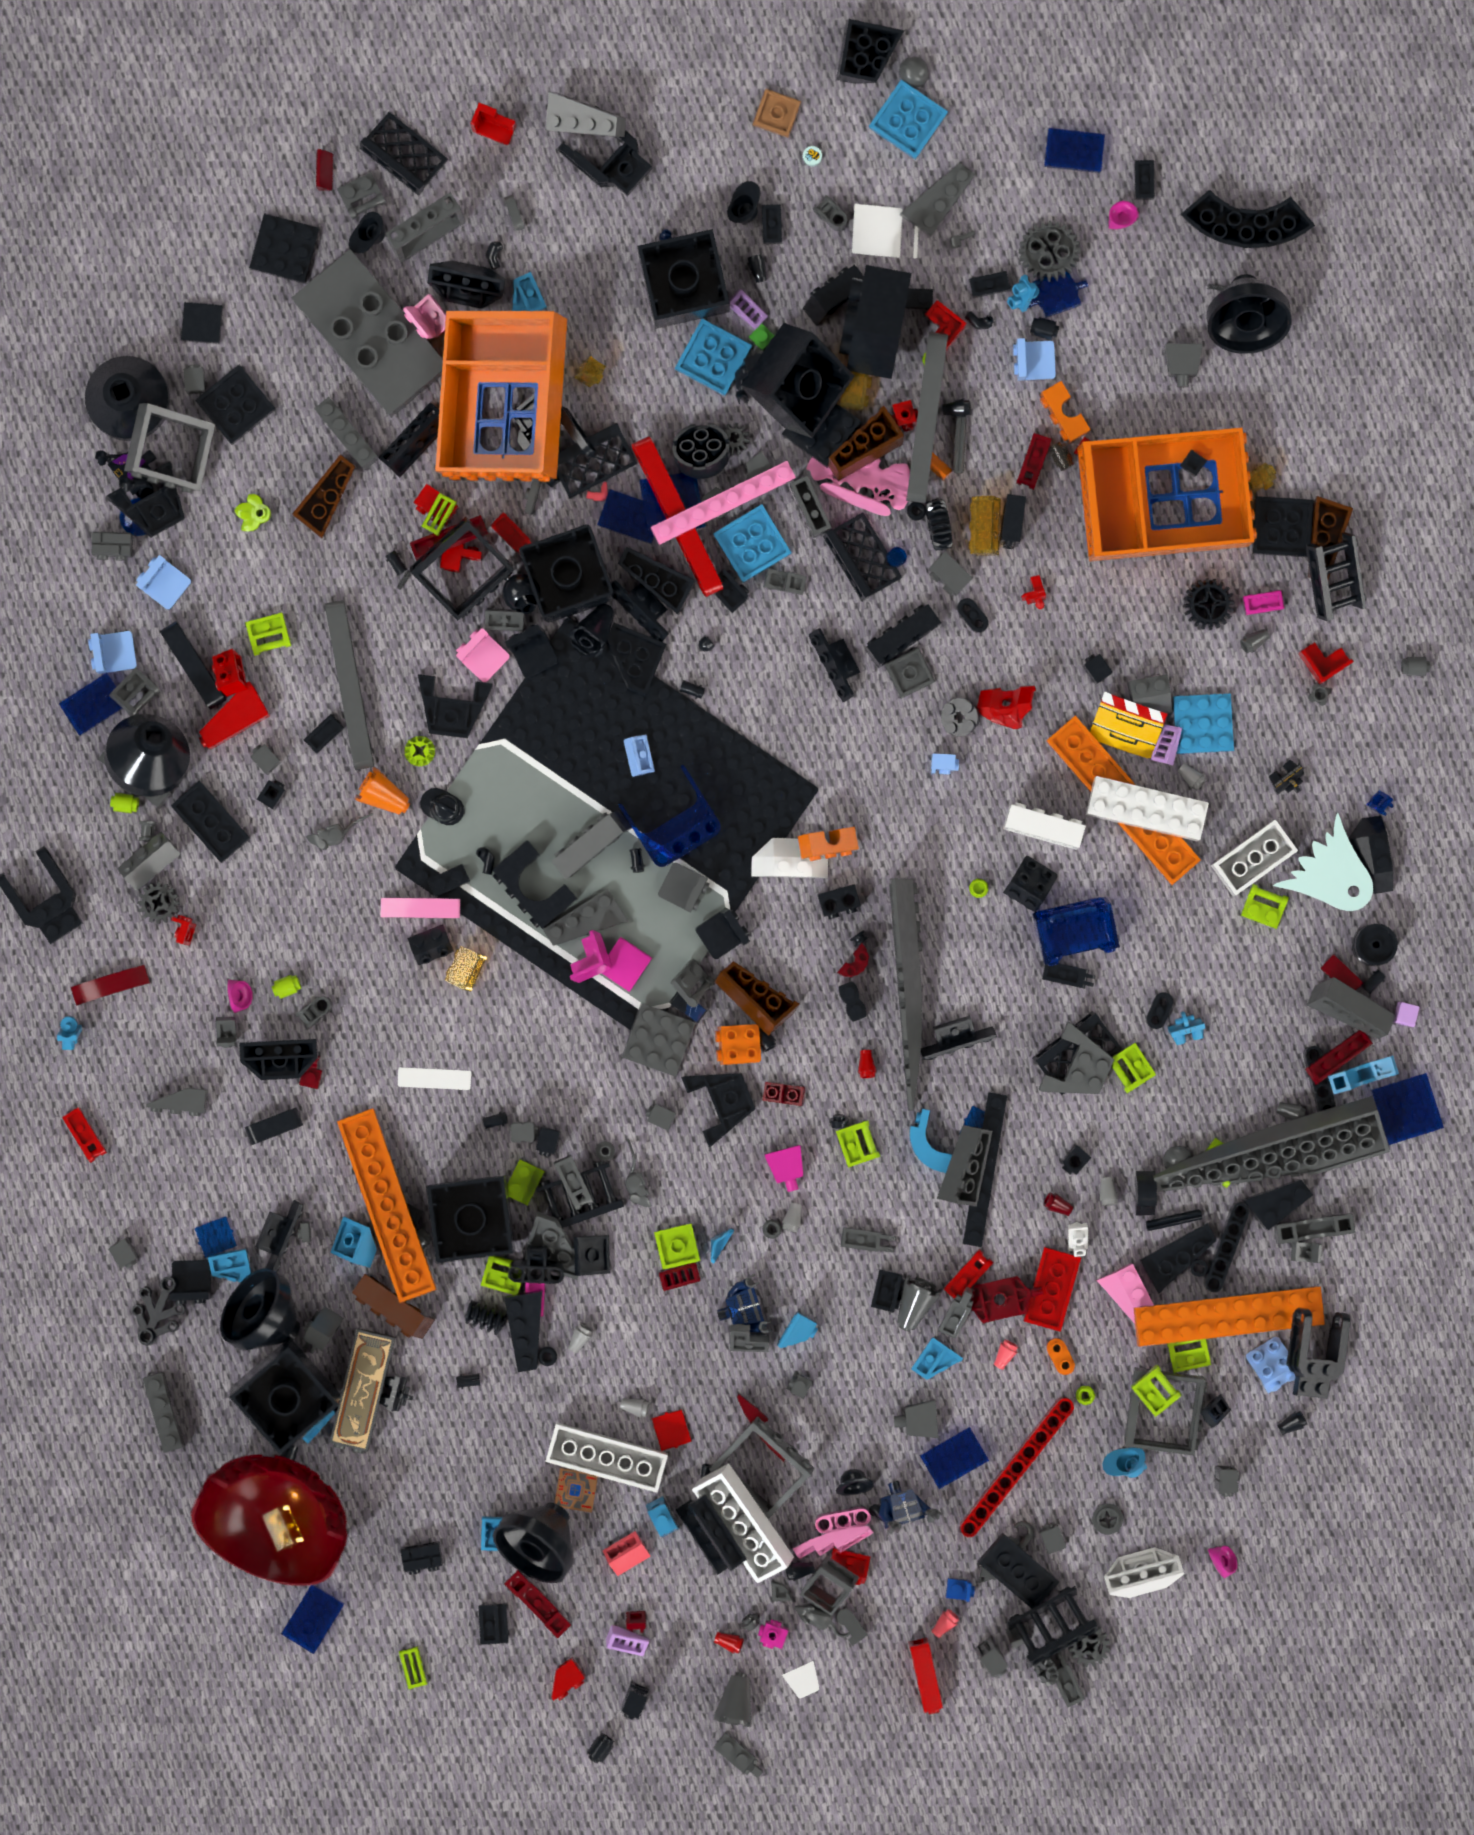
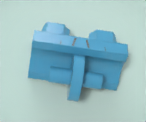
M1023 275L1019 283L1014 284L1012 288L1014 294L1008 297L1007 303L1011 309L1019 308L1021 312L1027 311L1031 300L1038 296L1039 289L1035 283L1028 281L1027 275Z
M1184 1011L1180 1012L1181 1018L1175 1019V1025L1167 1027L1176 1045L1186 1042L1185 1034L1191 1033L1193 1040L1204 1038L1203 1029H1206L1201 1017L1194 1019L1193 1015L1186 1016Z
M66 1016L61 1021V1029L57 1034V1041H62V1050H74L82 1031V1025H78L74 1017Z

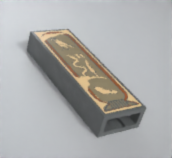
M360 1328L356 1330L340 1397V1405L338 1406L330 1443L334 1444L333 1447L345 1449L346 1446L353 1448V1452L361 1454L369 1450L396 1337Z

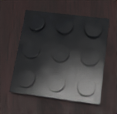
M264 213L249 269L305 284L320 228Z
M240 364L195 400L231 445L276 410Z
M836 403L813 438L788 429L783 431L782 436L828 468L829 457L853 436L862 422Z
M1256 496L1253 528H1256L1257 537L1254 539V543H1252V554L1307 557L1306 545L1311 544L1313 500Z

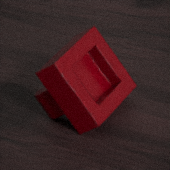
M627 1611L626 1629L630 1632L640 1629V1633H643L644 1629H646V1611Z

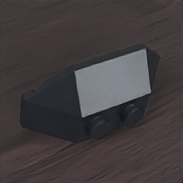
M445 261L430 264L427 283L446 302L483 309L503 297L505 278L487 267L457 261Z
M1380 815L1362 818L1348 839L1372 879L1373 894L1393 891V865L1388 835L1382 817Z
M317 1039L239 1043L240 1062L260 1080L301 1078L318 1058Z

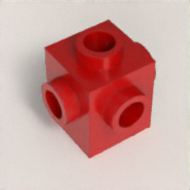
M911 400L892 405L894 414L891 416L900 430H903V432L913 430L914 426L917 425L918 410L917 408L913 409Z

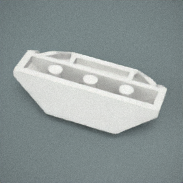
M772 838L752 856L751 876L828 878V859H825V856H821V859L816 861H810L809 858L802 859L798 839Z
M1154 1547L1118 1557L1104 1575L1109 1595L1131 1598L1167 1588L1183 1576L1184 1571L1178 1555Z

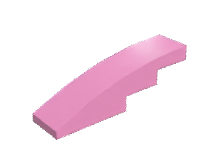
M381 898V917L460 918V899Z
M869 1526L837 1530L810 1539L793 1548L799 1559L815 1550L821 1556L835 1547L841 1553L873 1534V1531Z

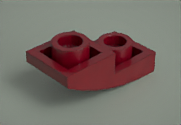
M1334 954L1320 968L1329 978L1334 977L1354 990H1357L1363 984Z
M765 1082L762 1101L803 1106L805 1087Z

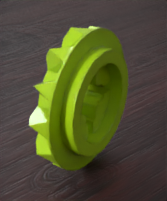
M415 736L409 739L405 745L404 754L409 763L421 767L433 760L435 747L427 737ZM414 745L418 746L419 748H421L422 746L425 748L423 750V753L426 756L425 758L420 754H418L417 756L415 755L416 749Z

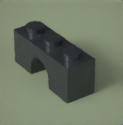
M631 1681L621 1708L624 1717L631 1720L640 1718L648 1699V1688Z

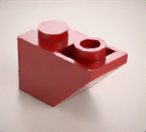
M573 1657L556 1668L551 1696L553 1701L557 1698L559 1701L569 1694L568 1690L572 1687L577 1689L584 1683L583 1679H585L586 1675Z

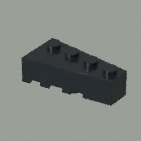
M626 546L618 564L676 614L680 615L696 580Z
M921 604L913 610V615L910 617L904 616L898 621L899 624L894 628L890 626L882 632V636L879 638L875 637L867 643L865 651L878 669L941 625L942 622L929 604L926 606Z

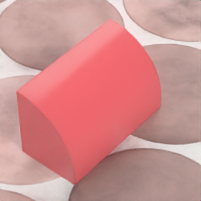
M636 1531L602 1550L608 1564L617 1576L651 1557Z

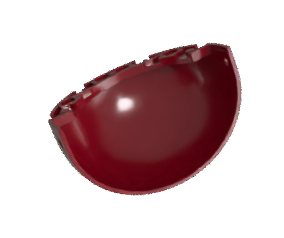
M262 1454L247 1455L226 1462L206 1479L191 1511V1520L195 1531L214 1553L231 1565L251 1575L285 1585L309 1586L327 1580L335 1571L348 1537L345 1510L331 1486H327L319 1478L320 1475L307 1466L277 1455L274 1457H266Z

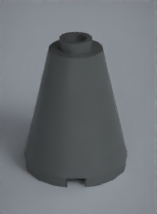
M910 1275L906 1276L897 1323L900 1325L899 1328L907 1332L915 1330L941 1295L940 1289L938 1291L935 1290L936 1285L919 1277L913 1280Z
M736 1672L735 1675H731L713 1720L737 1726L741 1724L743 1727H751L750 1679L747 1678V1674Z

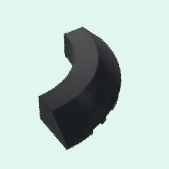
M1208 190L1180 214L1191 226L1207 237L1220 243L1242 248H1265L1280 245L1296 239L1315 226L1291 196L1268 209L1252 210L1232 207L1218 198L1211 190Z

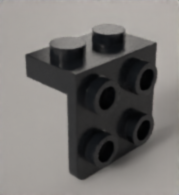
M539 624L530 625L524 632L514 634L509 637V640L505 641L507 649L514 654L526 679L534 677L556 665L559 661L545 630Z
M1026 856L1003 893L1036 913L1058 875L1031 857Z
M724 908L695 929L714 959H719L739 944L746 945L750 942L748 938L750 934L744 926H740L738 923L739 917L734 910L731 911L728 908Z
M208 1260L172 1262V1276L177 1280V1287L170 1293V1301H175V1304H187V1300H194V1304L206 1303V1300L211 1299V1270Z

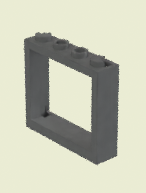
M450 192L385 234L393 252L399 261L403 263L464 224L465 220L461 207ZM447 198H449V204L445 202ZM396 232L398 236L393 240L390 234Z
M140 403L124 471L131 473V476L142 479V476L148 478L147 481L159 484V481L165 483L164 486L175 489L176 486L180 487L182 492L192 494L193 491H200L215 424L149 403ZM151 415L201 430L190 482L139 467Z
M1134 1367L1132 1385L1149 1372L1150 1369ZM1161 1371L1167 1379L1196 1383L1188 1445L1134 1438L1140 1398L1131 1388L1124 1437L1125 1447L1194 1456L1195 1450H1198L1199 1446L1197 1433L1198 1431L1201 1432L1202 1420H1199L1200 1412L1205 1408V1401H1202L1203 1394L1207 1393V1382H1205L1204 1377Z
M757 1416L719 1456L709 1470L713 1472L725 1466L724 1462L755 1431L802 1474L773 1506L739 1477L762 1512L769 1519L804 1483L815 1468L809 1463L807 1458H803L794 1446L787 1444L781 1434L774 1432L767 1422L764 1423Z

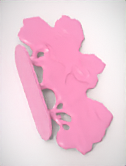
M814 458L810 459L806 467L810 471L813 480L819 481L826 478L832 480L833 483L825 482L820 485V489L824 493L881 516H889L891 514L889 507L880 502L883 500H889L890 505L896 510L905 508L909 502L906 499L910 469L906 463L893 464L888 468L881 469L879 467L881 459L879 458L840 481L834 478V474L829 467L826 468ZM843 482H847L851 487H853L854 491L841 487L840 485ZM867 487L871 489L874 498L859 494L860 488ZM885 489H889V490H890V493L887 494L886 496H884V495H881V497L879 496V494L881 493V491H883V490H885ZM894 495V498L889 499V496Z

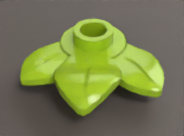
M248 494L247 503L239 504L234 510L236 515L243 519L241 530L245 532L257 530L261 523L267 522L271 517L270 508L264 505L261 497L256 494ZM262 510L263 515L259 517V512Z

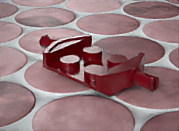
M1019 1276L975 1285L971 1299L973 1301L971 1311H974L984 1324L1018 1315H1025L1028 1312L1032 1296L1043 1295V1291H1040L1043 1289L1042 1286L1033 1289L1027 1288ZM998 1294H1003L1005 1297V1302L1002 1305L995 1303V1297Z

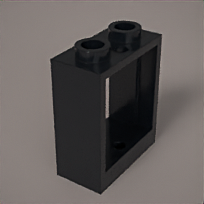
M1007 494L1005 498L999 545H1003L1005 549H1014L1021 542L1026 496Z

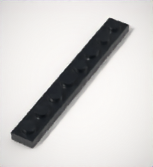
M988 1092L982 1129L993 1132L977 1206L969 1205L962 1243L965 1245L982 1247L1007 1095Z

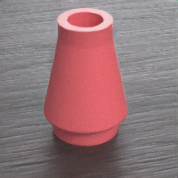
M1004 1340L1003 1343H1000L994 1365L1004 1370L1005 1366L1017 1354L1018 1346L1009 1340Z
M950 1609L946 1612L943 1611L936 1625L931 1630L932 1633L940 1638L958 1625V1616Z

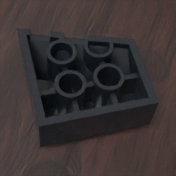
M849 19L845 24L836 80L853 84L876 83L905 30Z

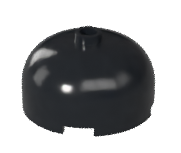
M708 423V426L689 425L678 432L673 440V458L678 469L688 477L694 479L714 477L728 464L730 458L728 436L723 429L714 424Z

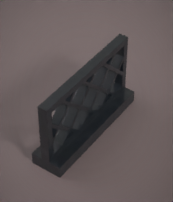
M390 112L360 142V150L418 196L448 161V158ZM389 119L396 124V129L385 130V123ZM397 133L398 142H386V134ZM399 133H408L411 136V141L400 142ZM383 134L384 143L376 144L371 140L375 135ZM422 144L425 147L426 153L415 154L414 145ZM398 146L399 155H390L387 152V147ZM401 146H412V154L401 155ZM437 156L442 160L438 165L430 166L429 157ZM426 157L427 166L416 167L415 158ZM413 158L414 167H405L402 164V159ZM417 170H428V177L424 181L417 176Z
M617 423L588 437L594 447L598 445L606 447L603 458L591 456L602 460L599 471L588 468L591 457L588 458L586 467L575 464L578 455H586L578 444L558 452V466L563 463L572 465L569 476L561 474L557 466V475L569 499L637 464ZM619 435L622 441L620 450L609 446L611 438ZM608 440L607 445L601 444ZM623 445L627 452L622 451ZM608 448L619 452L616 462L605 459ZM620 454L629 455L632 462L626 466L618 464ZM574 458L573 463L568 462V460ZM604 461L614 464L612 473L605 474L601 472ZM574 466L585 469L582 480L571 477ZM587 470L598 473L595 482L589 483L584 481ZM570 479L581 482L579 489L572 494L568 488ZM583 483L588 484L587 486L581 488Z
M864 512L824 534L825 542L861 602L902 578L897 567L889 563L888 552ZM862 519L864 522V531L853 529L857 520ZM842 529L850 531L848 541L840 539L837 532ZM852 532L863 535L861 544L850 541ZM865 536L874 539V548L863 545ZM849 545L859 547L858 557L849 554ZM862 548L873 551L871 560L860 558ZM875 552L883 554L885 557L883 564L873 562ZM859 561L869 564L867 573L860 572L858 569ZM872 565L882 567L880 577L870 574ZM885 568L892 570L896 577L891 580L883 578ZM869 578L879 580L878 587L874 590H871L868 585Z
M1091 1011L1074 1025L1084 1034L1088 1032V1038L1101 1040L1100 1047L1102 1049L1104 1040L1112 1041L1115 1048L1107 1052L1109 1055L1113 1056L1122 1049L1095 1012ZM1099 1024L1102 1028L1101 1037L1091 1036L1092 1028ZM1060 1036L1032 1059L1044 1074L1055 1075L1057 1078L1059 1076L1065 1077L1066 1074L1059 1073L1060 1063L1071 1064L1077 1050V1044L1062 1039ZM1064 1050H1072L1071 1061L1061 1060ZM1051 1061L1057 1062L1056 1073L1048 1072L1044 1066Z

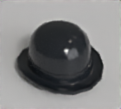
M850 1469L845 1471L840 1477L841 1484L837 1487L836 1493L841 1496L866 1493L874 1487V1483L866 1478L863 1471Z

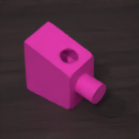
M800 1145L765 1154L776 1182L781 1183L785 1181L787 1192L798 1190L796 1178L803 1177Z

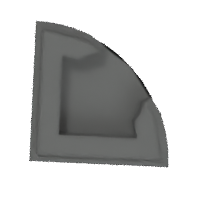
M771 1582L772 1602L792 1601L790 1592L784 1585L778 1582Z

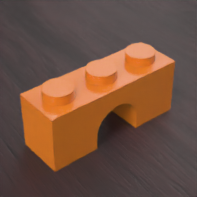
M1062 381L1041 392L1040 396L1042 398H1040V402L1045 409L1048 407L1051 412L1049 415L1054 425L1058 424L1061 431L1059 433L1064 441L1067 440L1070 444L1090 432L1091 429L1082 414L1075 417H1067L1063 414L1062 405L1069 401L1071 396Z
M855 827L829 831V843L825 839L824 831L797 836L801 858H809L810 861L820 860L821 856H825V859L837 857L836 854L840 853L841 857L852 855V851L859 849Z

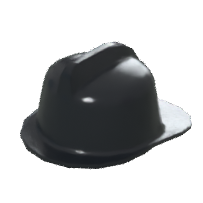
M746 181L736 188L727 209V217L730 221L746 225L756 218L758 214L757 205L761 194L757 183Z
M368 212L362 217L349 238V248L352 252L357 254L364 253L373 245L382 242L386 235V229L382 216L379 213Z
M431 788L422 795L420 800L421 809L428 817L447 826L454 825L463 818L464 805L456 796L439 788Z

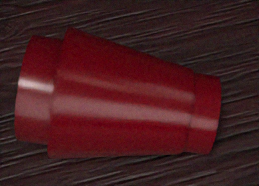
M1048 1193L1043 1203L1047 1210L1069 1216L1073 1210V1206L1057 1193Z

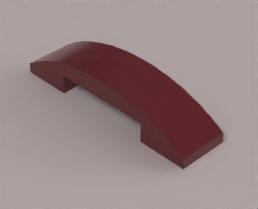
M141 965L73 986L71 990L75 1004L78 1006L108 995L149 984L150 981L145 965Z
M519 1570L504 1583L544 1623V1626L557 1639L571 1626L564 1615Z

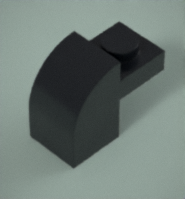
M1136 1171V1216L1155 1215V1208L1157 1206V1182L1153 1177L1155 1171Z

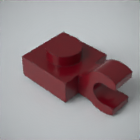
M319 1055L316 1061L300 1078L299 1085L319 1089L323 1071L317 1069L320 1059Z

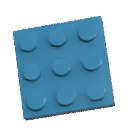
M900 80L869 125V129L916 160L948 114V111L903 80Z
M701 319L675 370L726 396L735 379L736 370L742 365L743 359L747 357L752 345Z
M762 504L713 533L742 583L792 554Z
M1231 693L1173 696L1174 726L1182 728L1176 754L1234 751Z

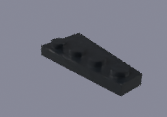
M1208 1223L1140 1259L1157 1293L1162 1292L1168 1284L1175 1280L1181 1272L1189 1267L1217 1239Z
M543 1290L504 1297L518 1372L536 1370L538 1367Z

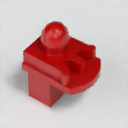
M1040 575L1030 577L1033 591L1024 593L1021 599L1022 601H1027L1028 605L1036 603V608L1043 609L1045 605L1043 600H1046V594Z

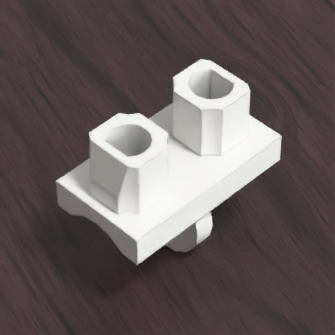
M1075 1222L1068 1225L1069 1251L1074 1252L1075 1257L1086 1255V1249H1088L1087 1223L1080 1224Z

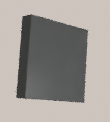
M919 647L884 664L901 699L935 682Z

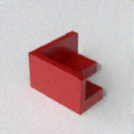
M480 102L470 123L474 133L506 146L509 145L516 128L515 120L498 114L497 109Z
M938 300L935 301L925 314L929 320L939 327L935 333L948 334L946 351L967 325L965 321Z
M1315 642L1298 653L1319 685L1354 662L1352 659L1349 660L1342 648L1325 658Z

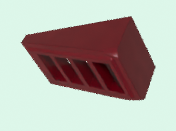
M696 1262L659 1272L663 1291L701 1281ZM689 1268H692L694 1279H690ZM681 1270H684L687 1281H683ZM674 1272H677L679 1283H675ZM669 1274L672 1285H668L665 1275Z

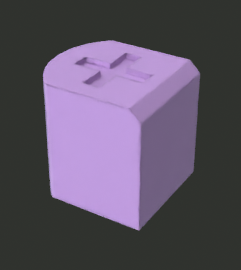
M1397 1002L1396 1016L1393 1023L1414 1027L1419 1006Z

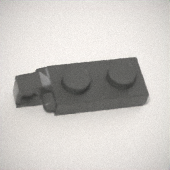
M966 1287L962 1296L957 1294L938 1331L956 1339L972 1309L973 1301L970 1299L973 1295V1289Z
M725 1732L713 1747L746 1775L751 1772L759 1778L763 1773V1770L756 1765L758 1760L728 1733Z

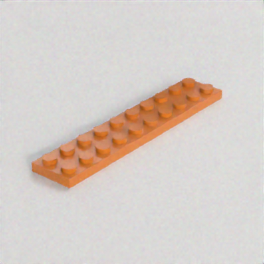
M1076 716L1046 740L1090 792L1094 777L1096 776L1135 785ZM1118 823L1171 885L1201 861L1181 837Z
M372 1108L337 1121L399 1303L437 1290L375 1110Z
M1321 1286L1134 1307L1137 1346L1291 1329L1293 1313L1297 1308L1309 1309L1312 1312V1326L1325 1325ZM1302 1314L1301 1321L1303 1322L1304 1315Z

